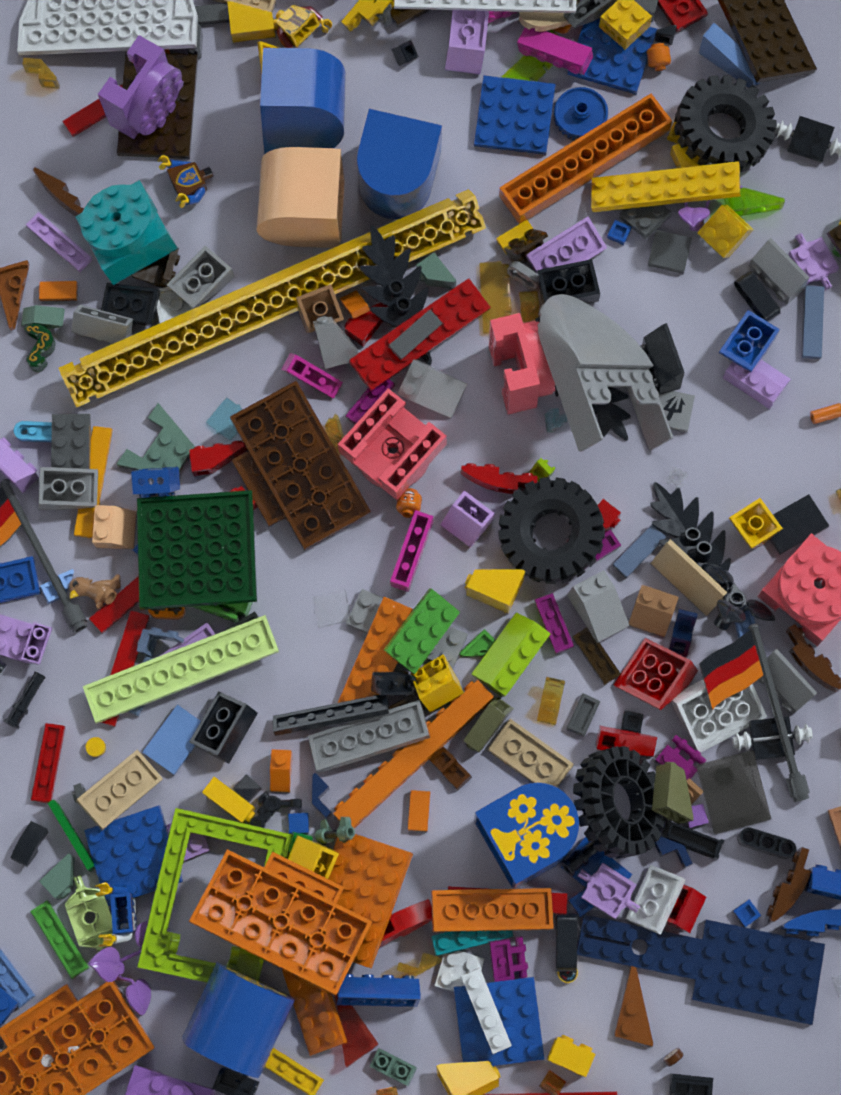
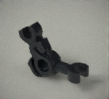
M266 791L258 799V805H261L263 802V806L256 812L259 815L252 818L250 824L254 825L259 820L261 822L260 827L265 828V821H269L276 811L281 808H302V800H281V798L269 795V792Z

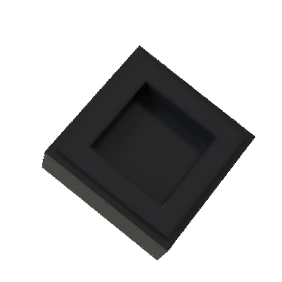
M624 711L621 730L641 733L644 714Z

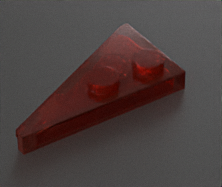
M337 1005L338 1015L347 1043L342 1044L345 1066L348 1068L379 1044L353 1006Z

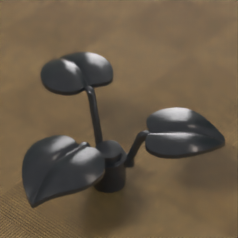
M703 564L704 571L717 583L724 584L725 591L728 594L729 583L732 584L734 582L732 575L721 566ZM726 594L717 601L719 614L714 620V624L721 630H727L732 622H744L746 620L745 611H750L752 616L765 621H775L776 618L771 610L760 601L750 599L746 602L747 606L741 610L726 600Z

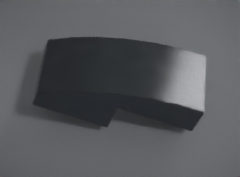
M30 821L11 854V860L28 867L37 855L39 845L49 833L48 829Z

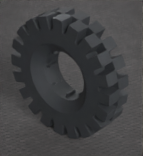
M715 75L709 76L707 81L704 78L697 81L694 87L691 86L687 90L675 114L674 122L676 124L674 130L675 135H680L678 143L681 148L688 146L686 154L691 159L697 155L700 157L697 162L698 165H707L708 162L720 164L739 161L740 172L748 170L751 165L754 167L764 157L776 135L774 132L777 128V120L773 119L775 116L773 106L767 107L769 103L765 95L756 97L759 89L753 84L747 90L745 89L747 81L738 78L736 83L732 84V76L723 75L721 81H719L718 76ZM714 113H724L733 117L740 125L741 136L734 139H725L717 136L708 125L709 118L707 117L714 115Z
M549 477L540 478L538 483L531 481L525 484L526 488L524 490L518 489L512 494L513 500L511 502L507 500L503 507L505 513L500 515L499 525L501 529L498 530V535L505 556L516 569L524 570L525 576L539 583L540 581H544L546 584H556V581L565 583L571 581V577L575 575L577 577L585 573L584 569L587 566L592 567L595 563L597 553L600 554L603 548L602 539H605L604 520L596 501H594L586 489L583 490L579 484L573 481L569 483L564 478L556 477L555 480H550ZM549 513L566 516L569 519V525H572L571 536H568V542L555 550L538 547L534 543L536 542L535 537L533 538V528H536V522L542 516L545 517Z
M616 746L588 755L589 757L581 762L582 768L577 769L575 775L579 783L573 784V794L581 797V799L573 800L576 810L583 811V814L578 817L580 827L589 826L584 835L588 841L595 840L593 847L599 852L604 851V855L610 858H626L651 850L655 846L654 842L659 841L662 835L659 829L664 828L665 819L652 810L655 772H647L650 764L645 758L640 759L638 752L635 750L629 751V747ZM617 783L625 789L629 797L630 815L628 820H625L620 815L615 805L614 790Z

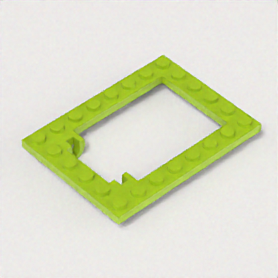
M175 808L137 967L207 983L216 963L176 955L181 934L167 931L190 833L265 849L267 854L264 867L272 852L287 859L292 834ZM231 946V954L227 966L259 980L264 960L239 947Z

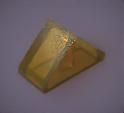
M538 291L519 292L520 315L523 323L533 321L539 317Z

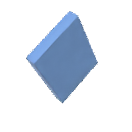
M177 705L146 746L143 753L175 775L196 747L190 743V740L201 721Z

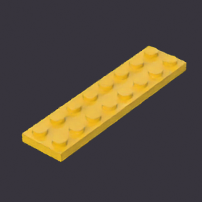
M738 161L592 178L591 209L592 212L741 197L740 164Z

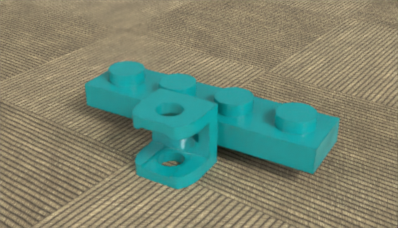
M512 931L445 932L431 936L435 956L487 944L489 941L512 938L514 935Z

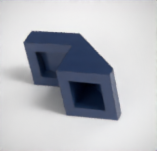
M678 609L669 650L687 657L698 613Z
M314 773L312 775V804L328 819L332 812L321 802L320 798L330 788Z
M660 837L659 841L654 842L660 857L675 851L683 869L693 864L684 845Z

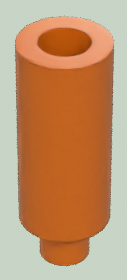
M837 403L810 411L812 423L818 424L841 417V404Z

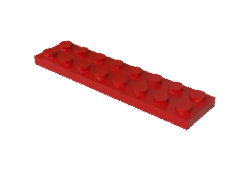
M468 278L349 360V363L368 389L373 391L408 367L413 360H418L482 316L491 307L470 278ZM431 310L442 322V325L406 357L400 360L388 346L427 311Z

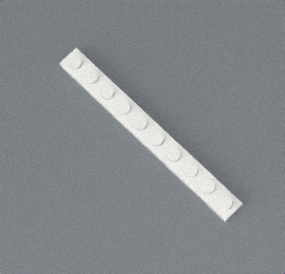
M394 0V9L576 13V0Z

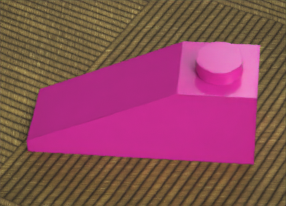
M292 353L289 354L281 370L333 399L343 383Z

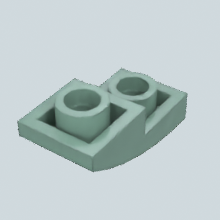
M378 1048L369 1066L406 1086H409L417 1067Z

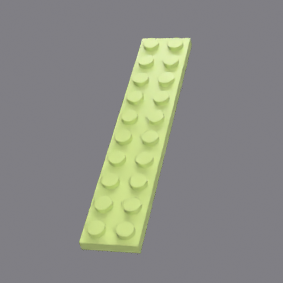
M264 615L83 686L95 723H100L279 652L268 620Z

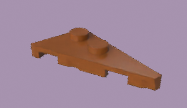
M28 260L0 268V297L11 331L15 330L30 266Z
M631 966L614 1036L653 1047V1039L637 968Z

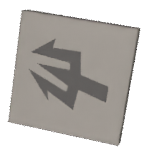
M676 391L659 394L670 429L688 432L695 395Z

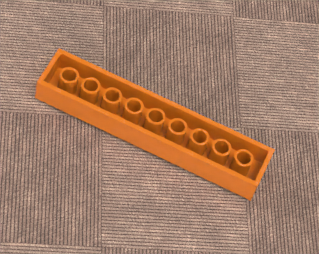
M652 93L499 187V197L518 224L669 132L672 120Z

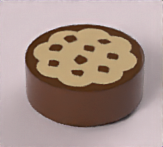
M676 1048L663 1061L670 1067L683 1057V1052L680 1048Z

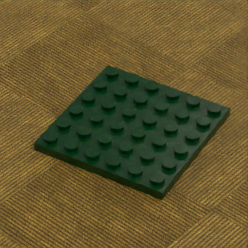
M252 490L137 498L140 610L257 602Z

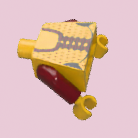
M292 5L286 11L279 10L276 14L277 34L284 48H293L294 46L297 48L320 24L322 32L328 33V28L324 25L332 28V22L329 19H322L323 16L311 6L299 7Z

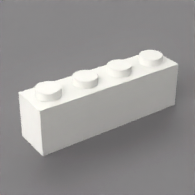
M480 967L462 974V980L492 1053L494 1054L511 1047L512 1045Z

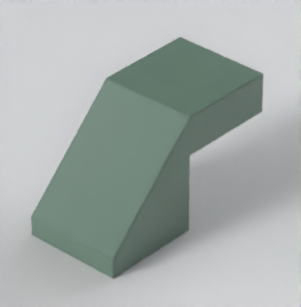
M39 305L23 308L21 326L26 327L30 324H40L50 330L63 327L65 309Z

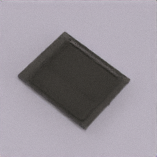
M753 750L727 757L724 756L720 759L696 765L714 834L772 819Z

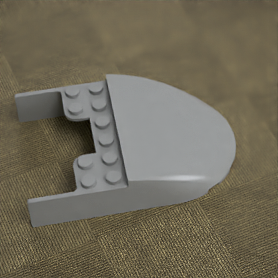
M559 294L550 297L539 310L540 323L537 325L538 334L578 450L582 452L603 440L592 404H608L611 401V393L608 387H627L649 450H654L673 439V434L659 399V393L655 388L652 374L649 371L654 365L635 339L607 315L573 296Z

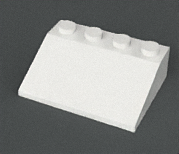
M703 679L687 687L671 701L696 750L700 752L735 735L736 732L738 733L750 727L749 721L765 719L767 717L753 684L724 699L713 710L710 706Z

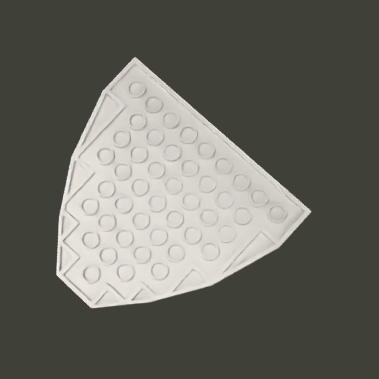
M28 0L19 20L17 52L19 55L128 51L138 35L163 49L197 48L198 15L193 0Z

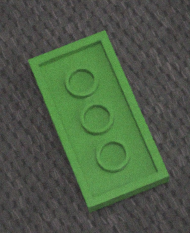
M429 588L384 648V651L412 674H415L459 615L460 611L432 588Z

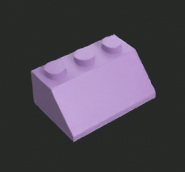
M760 360L752 372L732 362L723 376V379L768 409L773 406L791 380L763 360Z
M3 437L0 439V472L24 493L39 478L36 474L37 469L30 462L26 464L23 461L24 456L17 449L13 451L10 448L11 444Z

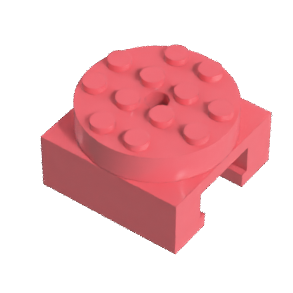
M520 313L490 320L489 350L494 367L501 365L502 361L515 358L518 367L517 371H512V368L504 370L502 396L508 415L537 408L539 397L551 395L555 391V382L539 339L537 326L539 321L533 320L523 323Z
M388 388L338 443L339 453L356 466L369 482L381 487L394 499L398 500L410 485L417 482L425 474L429 464L447 445V436L432 423L428 422L425 425L404 408L406 402ZM390 448H396L398 450V453L396 452L395 454H391L388 452V450Z
M811 533L757 597L774 611L779 607L803 626L802 630L805 637L817 647L841 620V552L826 546ZM822 580L821 584L823 588H816L814 582H820Z

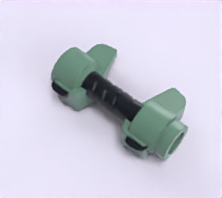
M341 817L337 830L330 828L327 819L321 820L320 829L315 833L316 841L325 846L330 842H334V838H339V841L343 843L352 840L355 830L351 825V818Z

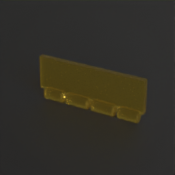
M502 261L480 263L481 295L491 307L489 311L482 315L483 334L489 333L490 320L509 316L511 314L506 313L512 312L511 297H504L511 295L510 280L506 279L510 278L507 273L509 264H502Z

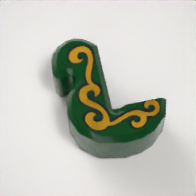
M30 324L24 328V331L28 336L37 340L27 356L26 361L32 371L40 372L47 367L48 362L45 358L54 352L56 342L52 333L46 327L40 324Z

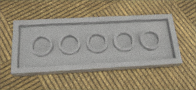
M362 589L346 625L368 634L383 597ZM450 626L426 659L432 661L444 654L453 669L468 634Z
M420 700L390 709L389 714L355 720L308 736L318 774L430 738Z

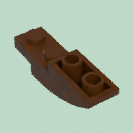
M796 624L788 627L786 633L794 645L789 653L796 663L817 683L835 693L841 689V678L832 671L830 660L824 657L823 654L817 657L814 656L815 650L811 644H807L805 641V634L800 627H797Z
M801 847L792 857V862H794L793 869H789L786 876L788 884L782 882L779 886H775L772 897L775 899L773 905H769L766 916L769 917V923H773L782 917L803 892L811 874V871L804 869L810 849Z

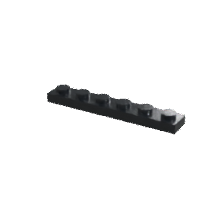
M375 695L274 715L273 732L275 736L389 714L388 696Z

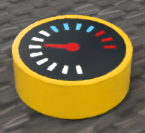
M578 970L577 972L557 971V975L562 982L571 983L577 978Z

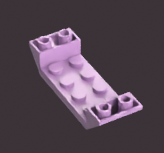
M452 10L445 70L481 74L489 11Z
M0 615V656L23 663L40 665L53 628L35 622L31 624Z

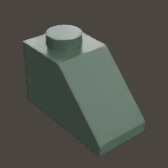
M432 253L416 265V268L422 266L419 280L421 282L424 281L427 286L449 289L456 287V279L435 253Z
M70 853L39 881L57 900L60 898L65 899L71 893L70 889L74 884L75 858Z

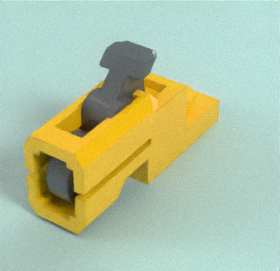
M359 0L341 22L350 32L359 26L362 18L372 26L379 19H382L384 25L388 26L392 22L390 11L394 7V0Z

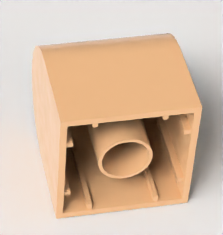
M285 147L271 150L263 155L261 159L257 233L263 239L275 244L292 247L334 248L341 245L345 184L341 149Z

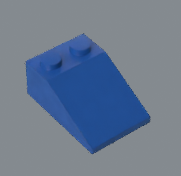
M747 310L719 353L752 372L775 341L780 329Z

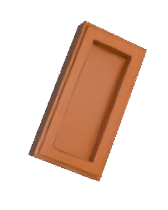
M77 281L40 282L39 300L77 301L78 283Z
M357 290L340 298L341 303L352 318L370 311L368 304Z
M411 790L408 830L428 832L431 792Z

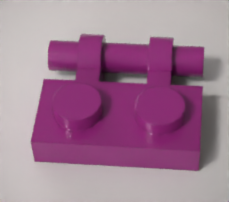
M675 735L671 741L677 745L676 748L672 749L667 745L655 761L659 765H663L666 762L676 763L677 766L685 770L687 781L698 771L693 766V763L696 761L702 766L706 759L701 756L702 753L700 751H695L687 744L688 741ZM681 750L691 757L688 761L678 754Z
M522 936L515 937L516 945L511 946L509 938L489 941L494 982L515 979V971H519L520 978L528 977V962L525 960L526 944L523 943ZM513 953H517L518 963L513 964Z

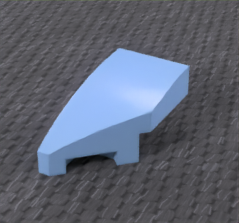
M73 569L58 575L66 593L74 574ZM51 581L40 585V589L48 604L60 599Z

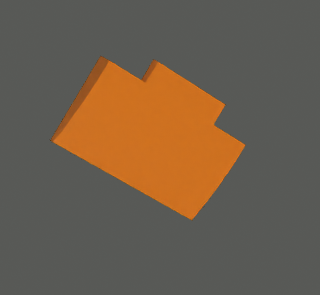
M228 849L189 920L190 923L335 996L373 921L337 904L345 887L272 852L265 867H262Z
M115 981L104 983L79 1001L69 985L66 984L0 1028V1036L8 1047L0 1052V1095H85L155 1047ZM80 1046V1048H78L75 1051L74 1049H71V1053L68 1051V1047ZM48 1054L53 1057L50 1067L42 1065L41 1059L44 1055Z

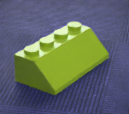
M516 612L471 675L500 697H505L551 633L535 621Z

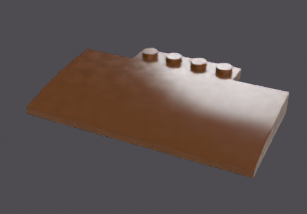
M297 380L230 416L233 426L248 450L234 458L232 462L247 489L252 490L253 500L256 502L269 527L286 518L305 551L371 513Z

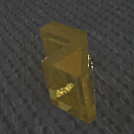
M23 58V67L26 73L39 74L38 80L41 87L60 88L57 77L42 59Z
M546 677L537 717L538 722L556 725L565 685L564 680Z
M423 952L419 968L399 962L397 971L417 977L441 964L442 958Z

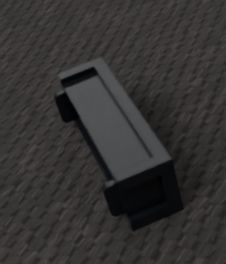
M669 819L666 821L661 835L663 838L684 845L690 851L714 860L719 859V853L725 841L673 823Z

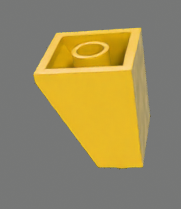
M475 569L473 574L469 573L465 581L466 595L509 614L524 581L525 571L521 569Z

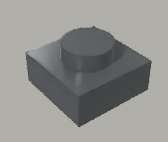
M81 783L73 785L75 791L72 792L75 803L86 792L84 785Z

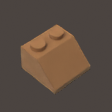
M331 284L296 297L299 315L307 333L315 331L313 321H317L320 317H332L336 323L344 320Z
M641 585L629 625L665 638L679 597Z

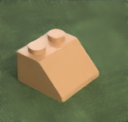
M95 505L92 539L96 548L134 549L137 512L117 506Z

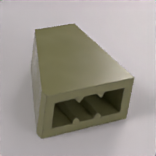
M499 697L489 703L463 740L467 743V747L472 751L480 752L483 750L514 708Z
M666 762L663 765L656 766L652 810L677 824H682L694 819L685 770L674 762Z

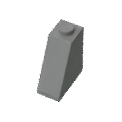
M323 316L318 318L317 321H313L325 369L347 364L351 358L360 353L332 317Z

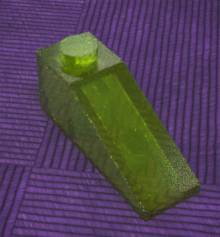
M748 188L740 189L741 197L724 198L725 205L731 207L739 216L781 210L785 203L784 198Z

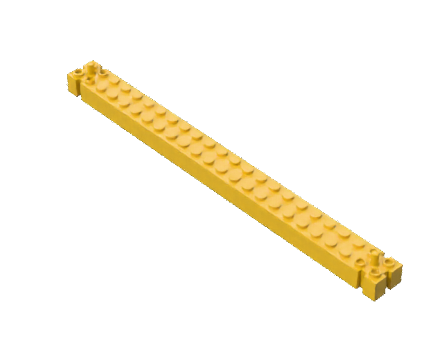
M467 189L456 194V199L453 201L449 198L378 228L377 230L382 235L384 241L392 235L395 236L393 260L409 248L411 250L409 262L465 238V233L468 231L474 234L486 229L483 217L477 211L480 208L476 196ZM370 232L79 358L81 363L77 365L70 362L59 367L60 374L76 408L89 403V397L96 395L98 399L299 311L296 301L298 296L330 284L334 293L337 294L369 280L360 271L359 267L377 266L362 250L363 246L372 245Z

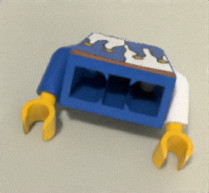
M106 882L95 885V887L100 889V892L95 893L97 897L110 895L113 930L112 935L100 934L98 938H103L104 940L103 944L99 946L106 947L129 941L137 928L136 902L134 897L126 887L109 886Z

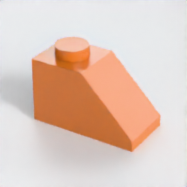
M271 750V792L290 793L293 760L291 750Z

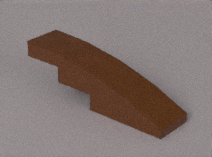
M34 167L33 171L36 178L58 204L73 216L83 212L84 208L80 207L81 204L78 197L68 193L69 189L65 182Z

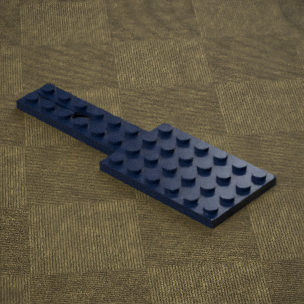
M583 915L577 955L693 979L695 982L691 1000L813 1025L825 944L707 919L704 923L702 939L665 931H662L660 935L641 926ZM636 939H642L646 942L647 951L645 954L637 955L633 952L632 943Z

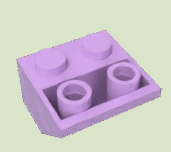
M463 491L451 506L441 526L471 548L494 520L495 513L466 491Z

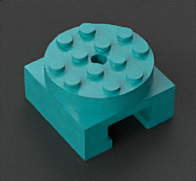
M140 180L131 185H112L92 196L83 212L75 216L81 227V232L90 245L101 269L113 285L178 249L170 232L163 224L153 200Z

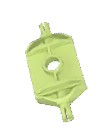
M81 875L73 878L77 889L67 900L65 907L78 945L80 947L96 948V950L101 951L106 947L99 946L103 944L104 940L103 938H98L100 934H113L112 915L105 896L97 897L95 893L100 892V889L86 888ZM88 912L95 914L96 918L93 923L85 921V916Z

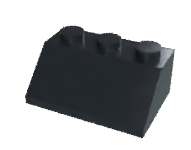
M592 259L537 270L542 304H545L550 297L559 294L573 296L587 304L599 302L600 289Z
M665 323L643 337L642 345H640L654 365L649 371L652 374L655 388H657L659 394L679 390L685 373L668 324Z
M218 691L192 736L190 743L229 764L258 712L246 703Z

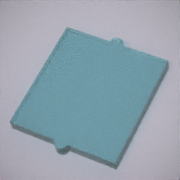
M226 397L206 423L214 428L217 434H222L231 441L237 434V431L230 420V416L243 409L240 404L237 405Z

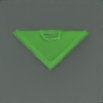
M484 629L459 655L461 657H484L495 642V639Z

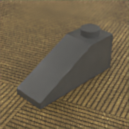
M582 0L576 5V13H564L563 16L575 29L599 19L618 0Z

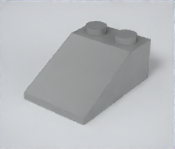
M204 246L167 286L194 309L221 291L235 276L230 266L207 246Z
M413 360L397 394L452 418L467 383L419 360Z
M40 467L38 509L66 510L94 508L97 505L98 469Z
M604 570L574 585L568 592L567 597L597 643L630 626L615 586Z

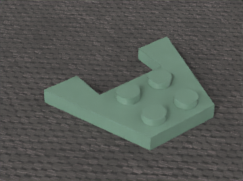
M157 403L148 420L163 429L143 458L126 449L117 462V466L132 470L179 467L180 473L190 458L189 450L194 449L195 446L161 405Z

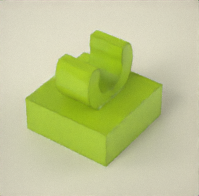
M542 458L537 460L529 471L533 476H537L538 482H540V478H550L555 470V467L551 468L547 464L548 460H543Z

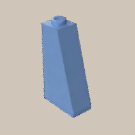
M713 23L703 35L699 54L736 80L740 78L747 81L746 87L750 88L752 84L758 86L761 82L756 83L739 45L718 25Z

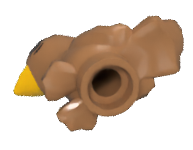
M116 574L111 580H100L91 583L92 579L89 580V578L76 577L70 581V599L89 596L95 600L97 609L103 607L104 603L107 605L111 604L117 595L114 590L121 587V576L119 574Z

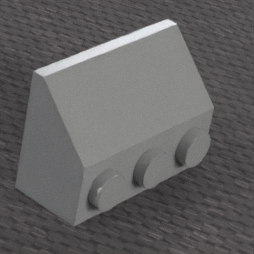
M771 238L754 255L749 264L750 270L763 280L767 288H771L776 293V297L781 302L784 301L787 305L804 291L810 278Z
M775 649L767 657L777 697L782 702V707L788 713L791 712L794 715L817 692L788 660ZM763 676L758 679L760 683H765Z

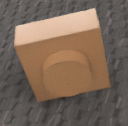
M689 778L687 786L692 805L704 791Z

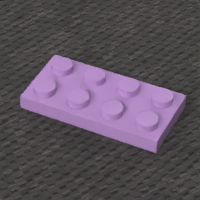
M586 217L525 256L537 273V270L589 260L607 249V246L590 218Z

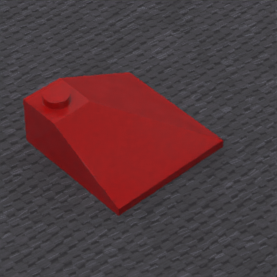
M644 638L614 683V686L662 710L689 686L698 669L691 660Z

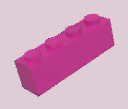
M524 28L517 41L519 52L523 55L533 56L541 62L552 63L558 68L563 67L574 74L584 75L593 59L591 47L547 31L538 32L534 28Z
M415 510L390 580L391 587L409 592L434 522L432 515Z

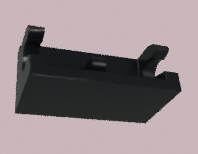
M407 671L372 672L371 691L379 695H415L416 689L411 687V681H416V679Z
M222 1067L212 1089L226 1095H255L260 1082Z
M670 1073L669 1095H712L714 1078Z

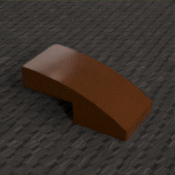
M444 746L429 759L457 791L472 778Z

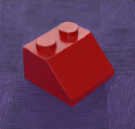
M683 885L666 923L691 933L707 897L696 889Z

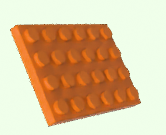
M355 834L353 839L348 840L346 843L339 841V838H337L333 850L338 852L339 855L329 880L345 887L337 902L338 905L373 921L353 963L372 969L413 853Z

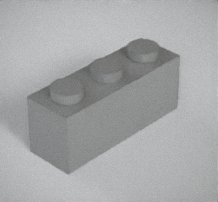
M79 305L73 312L71 332L77 333L79 336H88L98 341H107L114 344L131 336L133 319Z

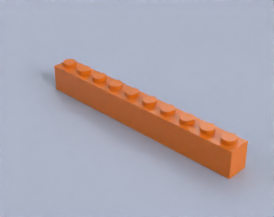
M479 680L475 683L471 681L464 688L465 692L461 696L450 701L451 705L447 709L443 707L436 713L435 716L437 718L433 722H426L430 738L407 745L403 749L401 747L392 754L394 758L389 762L384 761L378 767L379 771L374 776L370 774L363 781L364 785L360 789L356 787L349 794L350 798L345 803L341 801L334 808L335 812L333 813L339 821L341 817H350L351 825L355 829L494 700V696Z

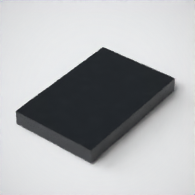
M106 283L101 310L132 318L133 324L153 326L160 290Z
M810 494L773 514L783 529L774 535L770 541L779 555L804 542L811 533L815 536L829 528L828 522Z

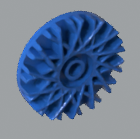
M576 87L569 89L558 98L555 104V126L559 127V132L562 131V135L565 133L567 138L572 137L573 141L575 138H580L608 120V106L605 99L598 92L590 88Z

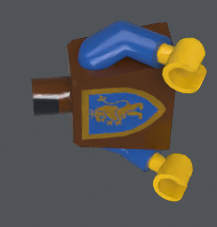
M165 155L160 156L157 162H162L159 165L160 170L168 168V176L178 195L175 201H180L179 207L184 208L185 205L199 203L208 190L205 180L214 177L211 168L207 167L199 170L196 162L171 160Z

